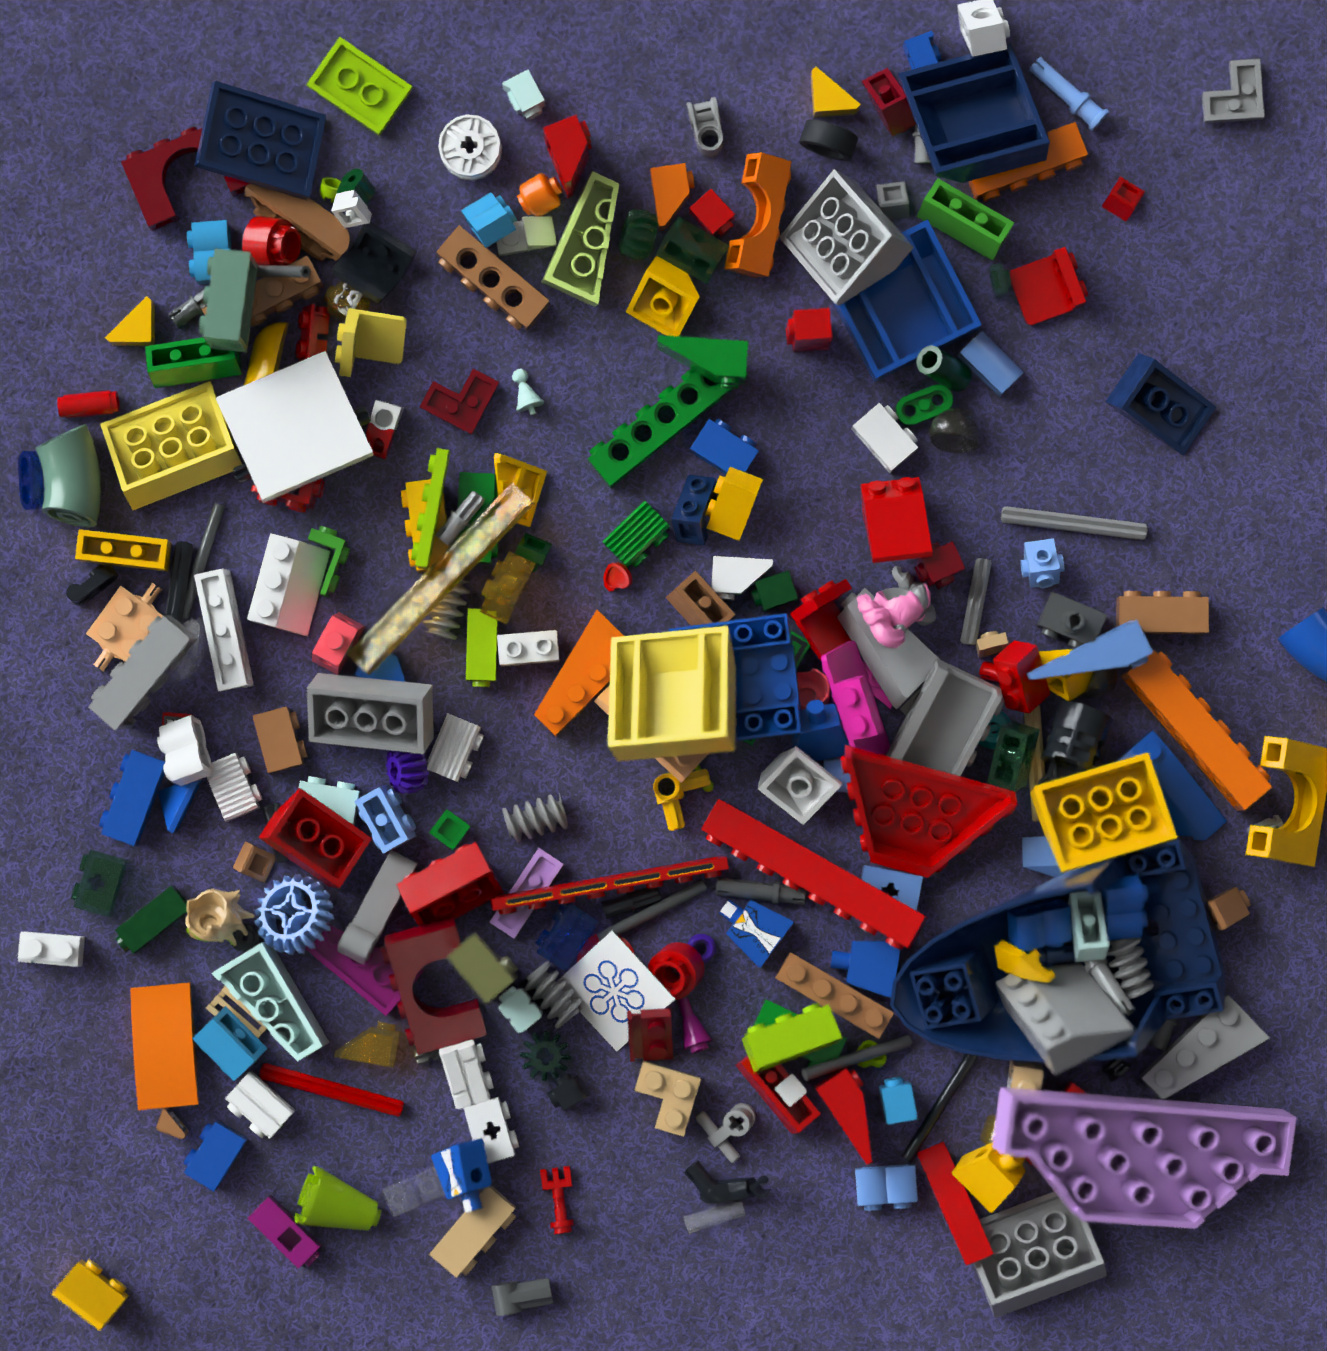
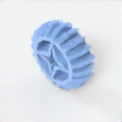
M295 874L292 879L284 875L282 884L278 880H273L274 888L272 890L264 888L267 894L265 899L257 898L258 902L262 905L261 908L254 910L255 914L259 916L254 921L255 925L260 928L258 931L259 936L264 939L265 944L269 947H274L279 953L285 951L287 954L293 955L295 950L299 953H305L306 945L311 949H315L314 941L316 939L324 941V937L321 935L323 930L331 931L330 926L326 924L327 921L334 919L333 915L329 912L334 908L333 903L329 901L330 894L324 890L322 884L314 882V879L309 876L303 878L301 875ZM305 894L311 898L312 910L306 907V901H304ZM276 919L282 921L284 935L279 934Z

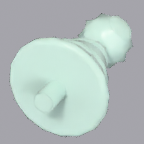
M517 369L512 375L514 382L519 384L516 411L523 412L529 410L530 415L536 414L534 408L541 406L544 400L526 383L528 373L523 369Z

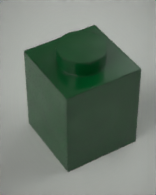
M789 570L754 582L756 589L751 590L755 606H762L763 612L798 600Z

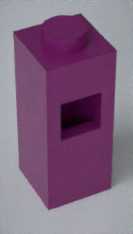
M272 1195L267 1197L247 1218L298 1269L303 1264L309 1267L321 1255L317 1249L322 1244L301 1224L295 1223V1218Z

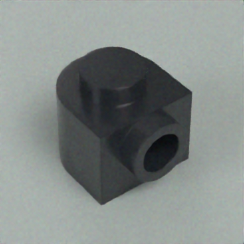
M570 1073L554 1081L557 1087L547 1092L554 1107L561 1106L563 1111L589 1096L578 1075L572 1078Z

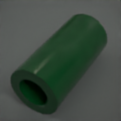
M933 345L927 346L917 356L916 365L918 370L948 389L958 392L964 390L969 385L972 377L969 366Z

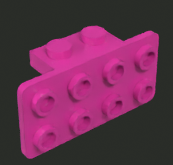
M854 640L847 641L822 656L823 672L827 676L832 691V699L836 703L841 718V725L846 733L849 745L885 755L890 748V743L857 644Z

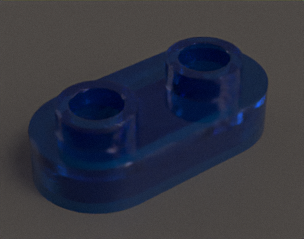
M22 451L18 459L21 505L25 510H39L44 501L41 462L36 451Z

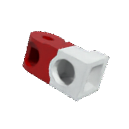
M375 400L371 421L366 431L367 441L375 457L387 458L399 419L404 410L403 407Z

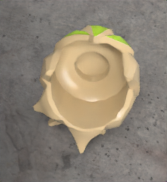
M209 889L199 894L197 898L187 900L186 930L196 940L203 942H224V940H227L233 946H236L237 943L233 932L240 930L245 936L248 935L242 919L254 918L255 914L245 911L238 905L241 896L239 894L240 890L224 892L217 889Z

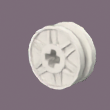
M467 114L456 117L444 127L440 134L438 148L441 159L447 169L461 179L474 181L485 178L495 170L501 160L502 146L498 132L488 120L480 116ZM472 141L474 146L478 148H473V153H467L466 149L463 148L467 147V142Z

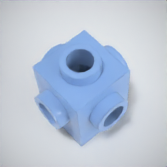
M1054 538L1024 543V560H1020L1022 577H1028L1030 588H1048L1059 584L1060 572H1064L1065 568L1062 554L1057 555Z

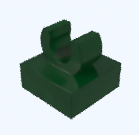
M525 532L515 552L518 555L517 565L521 566L524 559L533 562L531 571L535 572L539 565H543L552 544Z

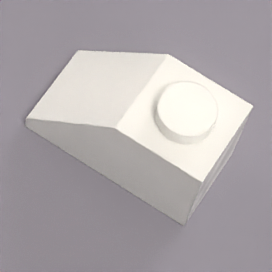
M713 556L711 588L722 600H734L735 595L743 594L754 582L772 568L773 560Z

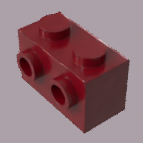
M953 541L943 546H940L939 542L931 544L933 556L916 560L918 564L914 569L921 583L926 582L928 587L936 585L937 589L953 583L956 580L954 576L965 569Z

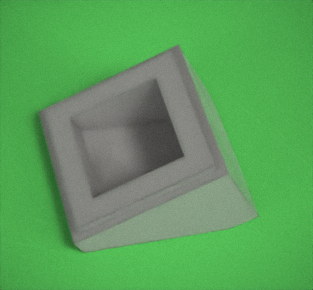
M905 181L876 185L878 207L889 219L909 217V200Z

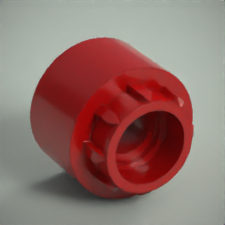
M256 216L249 221L245 228L242 250L243 252H250L258 265L287 266L295 262L300 254L301 237L297 229L286 219Z
M682 942L670 943L663 947L650 960L647 969L668 990L675 1000L686 997L701 982L704 976V962L701 955L695 948ZM671 966L679 972L680 976L675 975L671 971Z

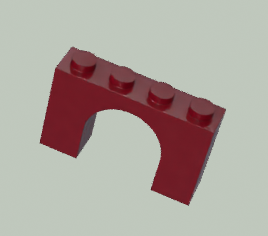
M188 128L180 133L181 137L172 141L169 138L162 139L153 144V149L143 152V150L134 151L126 156L127 160L121 162L151 231L179 220L166 190V174L170 165L177 158L187 153L198 152L202 128ZM224 176L233 197L244 193L246 186L251 184Z
M454 916L384 936L385 946L381 947L385 965L391 963L394 974L389 975L393 992L399 991L402 1001L397 1002L401 1019L407 1018L410 1028L405 1029L409 1046L415 1045L418 1055L487 1035L478 998L438 1008L423 1003L412 989L414 978L421 968L431 962L447 958L461 945Z

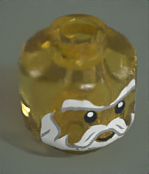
M342 281L336 286L331 285L324 298V301L328 302V313L344 322L348 308L368 311L371 302L364 294Z

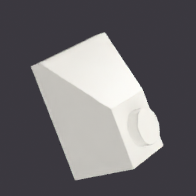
M794 747L780 753L761 773L758 790L804 825L842 786V782L798 747Z

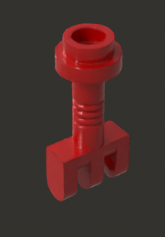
M564 1166V1179H559L558 1167L552 1168L553 1180L549 1181L547 1170H540L542 1190H552L553 1202H555L556 1222L550 1223L551 1229H554V1234L572 1232V1226H574V1220L567 1219L564 1188L573 1187L570 1166Z

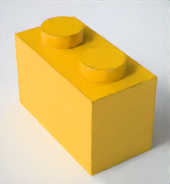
M729 467L726 476L720 475L716 483L714 492L719 495L717 500L711 499L705 515L710 517L706 528L740 541L763 479Z

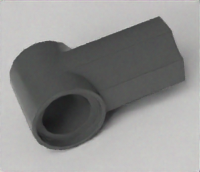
M549 1277L519 1283L518 1281H508L491 1285L496 1316L518 1313L525 1308L553 1304Z

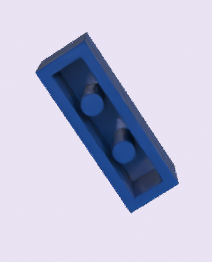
M131 750L130 755L125 754L120 766V771H123L120 783L115 782L110 792L109 798L113 800L110 810H104L99 822V827L103 828L101 831L102 835L132 846L139 845L165 775L163 768L166 763L165 761L135 750Z

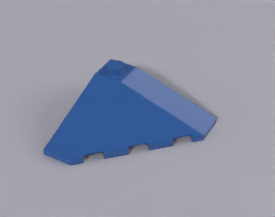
M1153 730L1149 731L1114 762L1149 752L1176 835L1193 836V840L1205 841L1224 825L1227 820Z

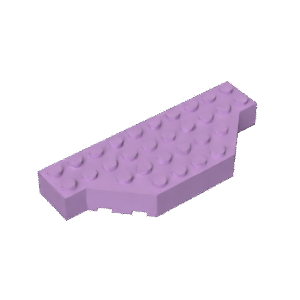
M1000 1087L993 1147L1003 1155L1028 1157L1069 1211L1082 1221L1196 1229L1205 1222L1204 1218L1216 1208L1220 1209L1237 1194L1236 1191L1246 1182L1253 1181L1260 1174L1289 1175L1297 1117L1284 1109Z

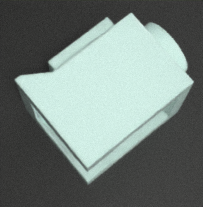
M529 70L502 83L503 89L508 92V98L517 115L521 113L523 117L529 120L543 112L541 108L545 107V100Z

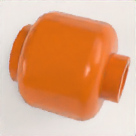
M539 173L521 184L519 188L520 194L517 195V198L528 215L544 216L560 205L561 198L559 194L563 190L555 177L549 178L547 175Z

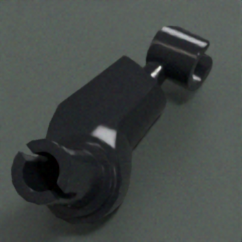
M699 1160L684 1171V1174L700 1191L699 1199L706 1204L735 1202L754 1197L755 1195L759 1198H765L772 1191V1189L765 1190L760 1186V1184H765L769 1181L767 1176H761L757 1181L755 1177L714 1180Z

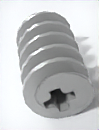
M437 574L435 579L442 583V585L432 587V591L439 596L429 598V602L435 608H429L425 611L432 619L423 620L422 625L429 629V631L424 632L456 640L457 636L450 632V630L460 628V624L453 619L454 617H463L464 615L457 609V606H465L467 604L466 601L460 598V595L470 594V590L463 586L464 583L470 582Z
M560 793L559 801H556L551 794L548 795L546 805L540 798H537L535 808L532 807L529 801H526L524 811L517 804L513 805V814H510L506 808H502L510 838L513 836L517 842H522L523 832L529 839H532L534 829L537 830L540 836H543L545 834V826L552 833L556 832L557 823L563 829H567L568 826Z
M1140 938L1108 941L1112 948L1108 950L1106 956H1115V959L1108 963L1109 967H1118L1119 970L1113 976L1115 979H1122L1119 985L1122 990H1125L1128 999L1141 996L1154 986L1151 980H1145L1150 976V971L1143 968L1147 964L1146 958L1139 957L1143 954L1144 950L1141 946H1135L1140 942Z
M547 961L523 980H528L524 990L526 992L533 989L536 990L532 997L533 1001L543 998L539 1008L541 1010L551 1008L547 1018L558 1017L559 1019L555 1024V1028L558 1029L582 1010L578 1009L582 1000L580 998L570 1000L574 990L572 988L565 991L562 990L566 980L563 979L556 982L555 979L559 972L555 970L548 973L547 970L551 962Z

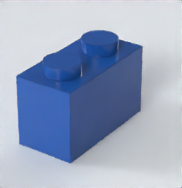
M709 419L690 447L691 453L725 475L729 467L746 473L757 457L759 450L755 448L756 442L743 434L740 438L730 432L732 427L720 419H716L715 422Z
M219 1120L215 1121L213 1125L210 1123L206 1125L199 1137L203 1140L198 1150L192 1148L183 1162L187 1166L183 1173L213 1192L218 1189L248 1141L247 1137Z

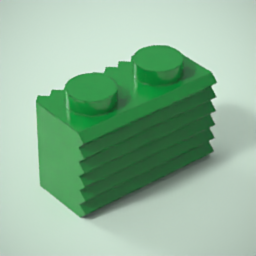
M644 501L602 543L624 566L629 568L633 565L637 568L648 557L645 553L648 548L653 544L656 547L660 546L670 536L666 532L670 526Z

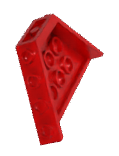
M845 745V756H840L843 773H849L851 782L847 783L850 800L856 799L857 808L853 809L855 823L857 827L862 826L864 834L859 835L863 853L868 852L871 863L928 878L934 872L942 871L947 866L949 860L955 855L963 854L976 838L988 834L998 820L1002 817L1007 818L1018 805L1015 791Z

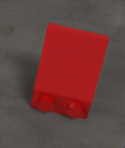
M903 477L898 480L872 481L860 484L862 513L873 563L933 556L924 496L919 477Z
M843 1068L814 1087L864 1162L868 1165L872 1162L864 1095L860 1090L864 1084L855 1070L851 1069L848 1071L846 1068Z

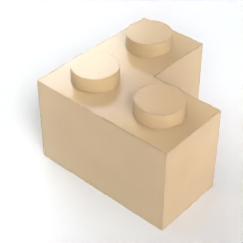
M643 1060L635 1091L663 1099L655 1124L656 1129L684 1137L701 1078Z

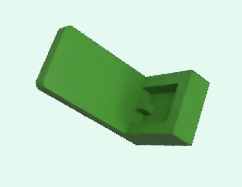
M320 526L319 530L311 529L308 540L335 550L320 595L328 598L329 593H335L338 587L340 576H337L336 573L340 564L345 565L350 548L346 547V540L336 537L337 531Z

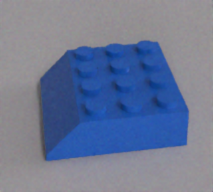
M928 219L902 232L914 248L893 272L838 306L833 302L874 383L916 362L917 356L923 348L933 345L942 349L978 331L982 326Z

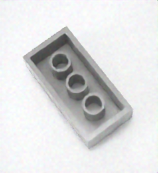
M317 673L307 687L309 742L424 754L434 739L433 688L431 684Z

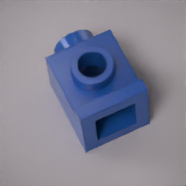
M932 30L904 41L903 49L911 69L942 61L937 45H931L930 43L934 37Z

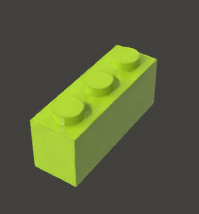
M816 1003L802 1009L803 1014L793 1017L792 1013H788L776 1018V1023L765 1027L764 1023L748 1028V1034H745L742 1042L754 1073L837 1044L842 1039L829 1004L820 1007V1004Z

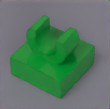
M446 809L429 833L454 850L471 826Z

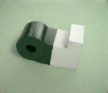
M361 169L350 170L343 176L331 212L344 228L370 223L372 213L367 206L375 193V187Z

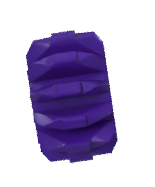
M391 750L387 752L388 762L385 763L387 767L386 775L389 776V784L393 786L395 792L412 794L423 790L424 786L428 784L427 776L429 775L425 753L419 754Z

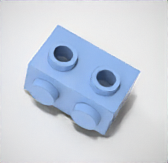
M389 784L378 787L354 801L360 818L368 825L372 833V840L377 848L381 849L382 853L389 852L417 836L414 832L416 825L409 814L405 815L400 806L402 803L400 795L395 792L394 788H390Z

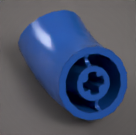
M1323 607L1281 635L1277 640L1302 667L1314 676L1327 682V610Z

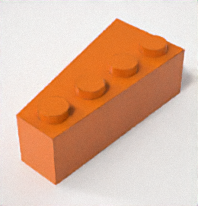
M598 610L595 611L534 714L555 737L610 683L611 638L624 635Z

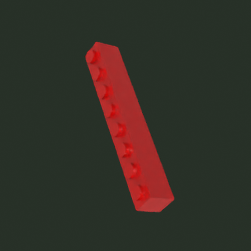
M719 798L701 828L702 831L708 833L705 838L719 847L723 843L733 848L731 854L745 862L750 857L759 863L756 867L757 869L771 877L774 872L785 877L782 882L783 884L796 891L800 887L810 892L808 898L822 906L827 901L836 907L834 913L848 921L852 916L862 921L860 928L874 936L878 931L888 936L886 943L899 950H902L904 946L909 949L912 948L928 920V917Z

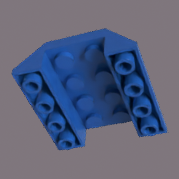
M787 613L668 629L669 632L728 626L736 666L735 741L801 733V704L797 669Z

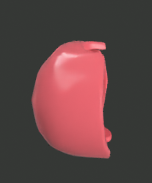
M814 668L807 672H797L801 710L807 709V704L812 700H820L824 705L829 704L831 688L827 676Z

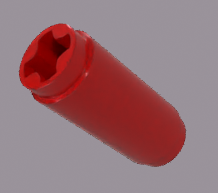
M106 390L63 395V397L57 398L59 417H66L67 419L114 414V412L120 411V402L117 391Z

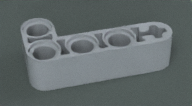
M393 850L389 852L352 923L350 922L339 942V953L363 965L366 964L401 898L396 884L401 882L405 876L414 873L418 863Z

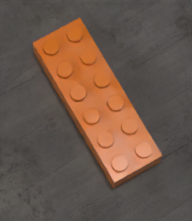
M1153 650V653L1147 656L1148 662L1133 669L1130 667L1120 677L1236 811L1246 810L1272 787L1268 782L1271 779L1270 776L1260 765L1256 767L1248 759L1251 754L1240 742L1235 744L1229 737L1231 731L1221 720L1215 721L1209 714L1212 709L1201 697L1195 698L1189 691L1192 686L1188 680L1181 674L1176 676L1170 669L1173 664L1163 652L1157 653Z

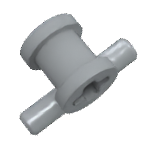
M738 1103L726 1114L723 1125L719 1128L705 1111H701L695 1116V1119L709 1135L707 1139L714 1147L718 1146L727 1159L734 1163L740 1158V1154L727 1138L730 1135L739 1137L746 1134L756 1121V1112L751 1105ZM742 1117L744 1121L738 1123L736 1118Z

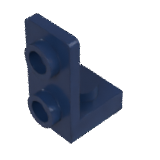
M688 475L671 518L677 542L705 546L708 533L704 515L716 486L715 478Z

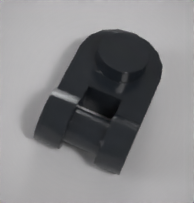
M101 564L89 573L90 578L81 585H70L66 591L67 597L77 606L86 604L118 578L117 572L111 565L105 567Z

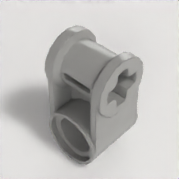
M712 97L708 102L694 105L691 102L686 103L698 151L706 157L718 155L723 147V133L716 97ZM712 135L717 138L718 143L713 147H707L702 143V139L705 136Z

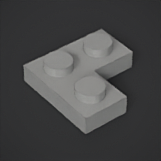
M1260 59L1230 61L1231 90L1202 93L1204 123L1260 120L1264 118Z

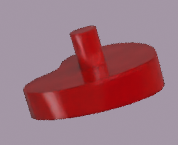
M619 562L609 564L604 572L603 581L608 591H615L619 588L624 589L632 585L631 572Z

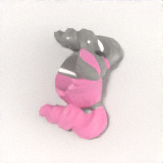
M898 566L893 568L892 575L899 588H887L878 591L874 601L867 594L857 597L858 608L863 613L865 622L870 625L871 632L877 641L886 648H898L905 641V630L914 622L926 626L932 624L937 617L935 608L931 604V593L927 585L914 581V576L909 571L903 573L901 567Z

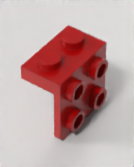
M1066 247L1054 250L1051 256L1015 268L1008 274L1024 320L1029 326L1081 308L1086 303L1085 297H1088L1086 285L1083 280L1078 281L1074 271L1078 269L1076 259L1072 252H1067Z
M320 478L300 487L299 495L286 493L263 503L255 485H252L251 492L257 496L256 499L260 500V503L277 506L279 501L286 503L285 506L290 510L305 513L306 508L314 510L316 498H322L325 481H323V478Z
M847 579L837 584L833 580L829 581L817 589L820 594L816 590L801 598L803 605L790 613L820 661H822L821 658L824 654L847 641H851L837 618L841 612L834 602L852 589Z

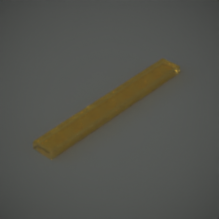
M512 482L355 644L347 655L367 675H370L535 503Z

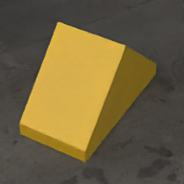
M815 66L811 73L814 117L856 114L861 104Z
M146 296L105 338L113 346L154 345L155 304Z

